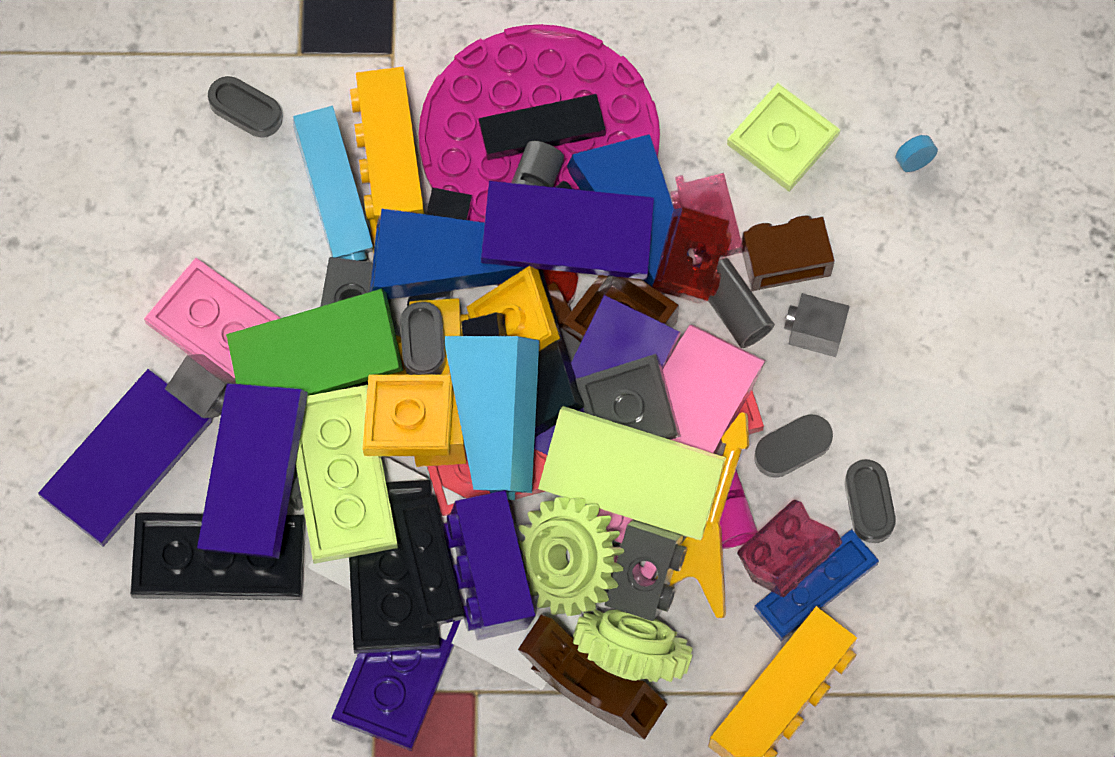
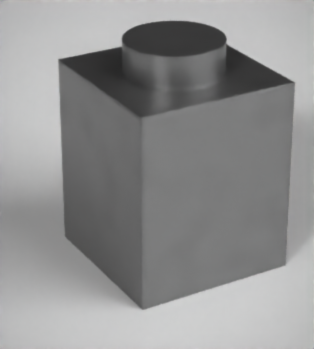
M802 293L798 307L790 305L784 329L791 331L788 345L836 357L850 306Z
M194 354L185 357L165 390L202 418L219 417L222 413L227 383L236 384V380L205 355Z

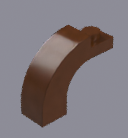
M541 614L518 648V651L533 664L531 669L562 695L594 716L626 733L645 740L668 704L645 681H633L616 676L599 667L594 661L588 660L589 654L579 652V645L573 644V638L552 618Z

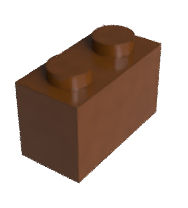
M798 216L786 224L772 226L770 223H761L743 232L741 250L751 291L830 277L832 274L835 260L824 217Z

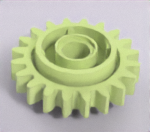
M569 497L555 498V501L541 502V510L529 511L527 513L532 524L519 525L518 527L520 532L526 537L525 540L518 541L520 550L523 551L521 557L527 581L530 582V595H539L537 607H550L552 615L566 613L567 616L581 615V611L596 610L595 603L607 602L609 600L604 589L618 587V583L611 577V573L623 571L624 567L614 562V556L624 553V549L613 547L612 541L620 535V532H607L606 527L611 521L610 515L597 517L599 505H585V498L570 499ZM567 549H568V551H569V553H570V562H569V563L567 562V559H566V551H567Z
M617 609L609 610L605 613L594 610L593 614L585 612L583 617L578 618L573 635V644L579 645V652L589 654L588 660L594 661L599 667L611 674L633 681L647 679L649 682H658L662 678L672 682L673 677L682 679L683 674H687L693 655L691 654L692 647L686 645L687 640L677 638V632L672 631L663 622L657 619L650 621Z

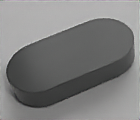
M225 76L215 80L209 87L208 101L211 110L217 116L255 137L263 138L273 135L281 127L282 113L278 102L236 77Z
M428 302L413 303L404 309L400 317L404 368L408 375L441 374L446 365L441 312L435 305Z
M811 414L802 416L766 435L756 446L754 460L757 468L766 476L778 478L821 457L831 446L833 439L832 427L823 417Z
M859 460L850 466L844 481L853 529L861 540L868 543H880L890 537L896 524L887 473L879 463L873 460Z

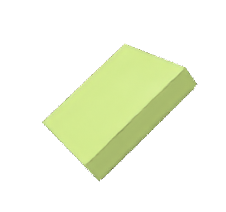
M777 83L727 139V145L790 192L840 134V129Z

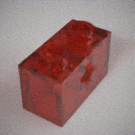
M686 207L673 210L653 288L659 292L695 303L706 302L709 300V296L713 297L718 290L721 273L716 272L720 256L725 257L731 243L732 234L727 232L730 221ZM696 249V255L702 257L701 262L693 264V258L687 256L688 251Z

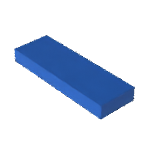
M851 529L754 606V610L778 639L782 641L801 626L816 606L819 609H823L876 567L879 560Z

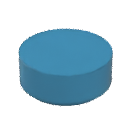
M919 135L911 138L898 149L896 160L904 172H913L930 163L937 155L938 148L930 136Z

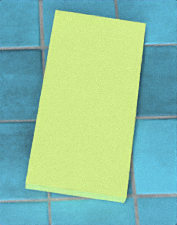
M368 385L307 396L296 458V468L314 564L398 548L381 456H364L362 450Z
M563 406L558 415L538 489L562 497H569L570 499L585 498V504L587 505L597 504L600 509L701 541L726 457Z

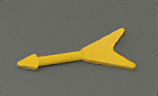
M744 412L737 416L721 438V441L726 444L722 455L726 457L703 538L700 541L686 537L681 544L687 547L682 568L679 572L673 571L670 586H673L688 577L696 578L717 618H724L726 616L720 519L742 449L749 448L748 415Z

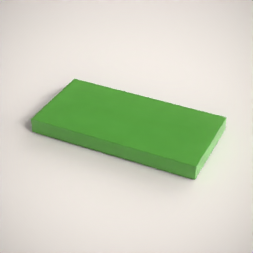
M383 289L226 334L236 384L302 389L308 392L307 396L366 382L369 375H390L403 371L387 294Z

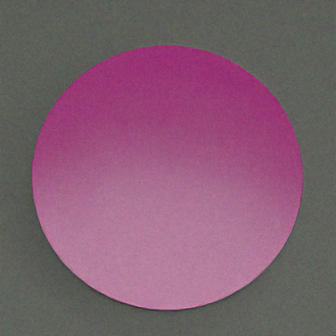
M535 24L507 28L502 33L484 40L480 38L465 47L454 56V60L435 78L427 93L420 116L419 149L422 166L431 189L433 187L472 195L473 200L468 220L485 223L489 181L511 183L523 153L487 160L478 118L597 94L606 129L605 136L553 146L561 151L565 157L553 187H556L564 180L573 189L580 190L567 168L572 154L650 134L658 157L660 129L656 105L643 82L644 79L636 68L624 56H620L604 45L602 40L585 32L557 25Z

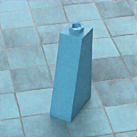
M333 105L293 116L294 132L331 257L357 261L367 260L365 253L372 252L373 245Z
M445 336V349L473 490L490 491V493L506 490L508 500H515L516 492L532 493L539 340L519 336Z

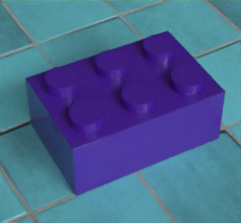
M506 490L455 501L450 515H447V523L443 524L448 548H455L457 554V564L453 565V573L457 589H465L467 597L466 606L462 607L467 631L474 630L478 641L526 630L533 621L535 612Z

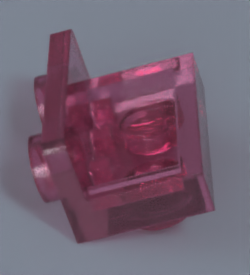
M724 173L689 182H684L683 175L676 176L675 180L678 190L670 191L676 215L684 213L687 227L681 228L687 250H693L696 264L744 252Z
M794 499L738 550L737 554L752 582L784 598L843 542L836 530L810 519L802 502Z

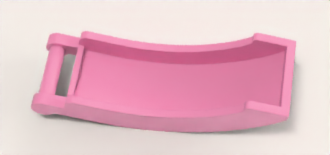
M692 324L689 325L662 370L681 437L671 440L717 454L722 444V436L734 422L749 397L765 360ZM599 508L597 517L610 515L611 521L606 530L607 532L619 531L620 535L615 541L622 544L626 527L633 519ZM614 556L615 563H617L618 556ZM646 561L644 567L640 566V571L644 577L648 579L655 578L657 569L651 562Z

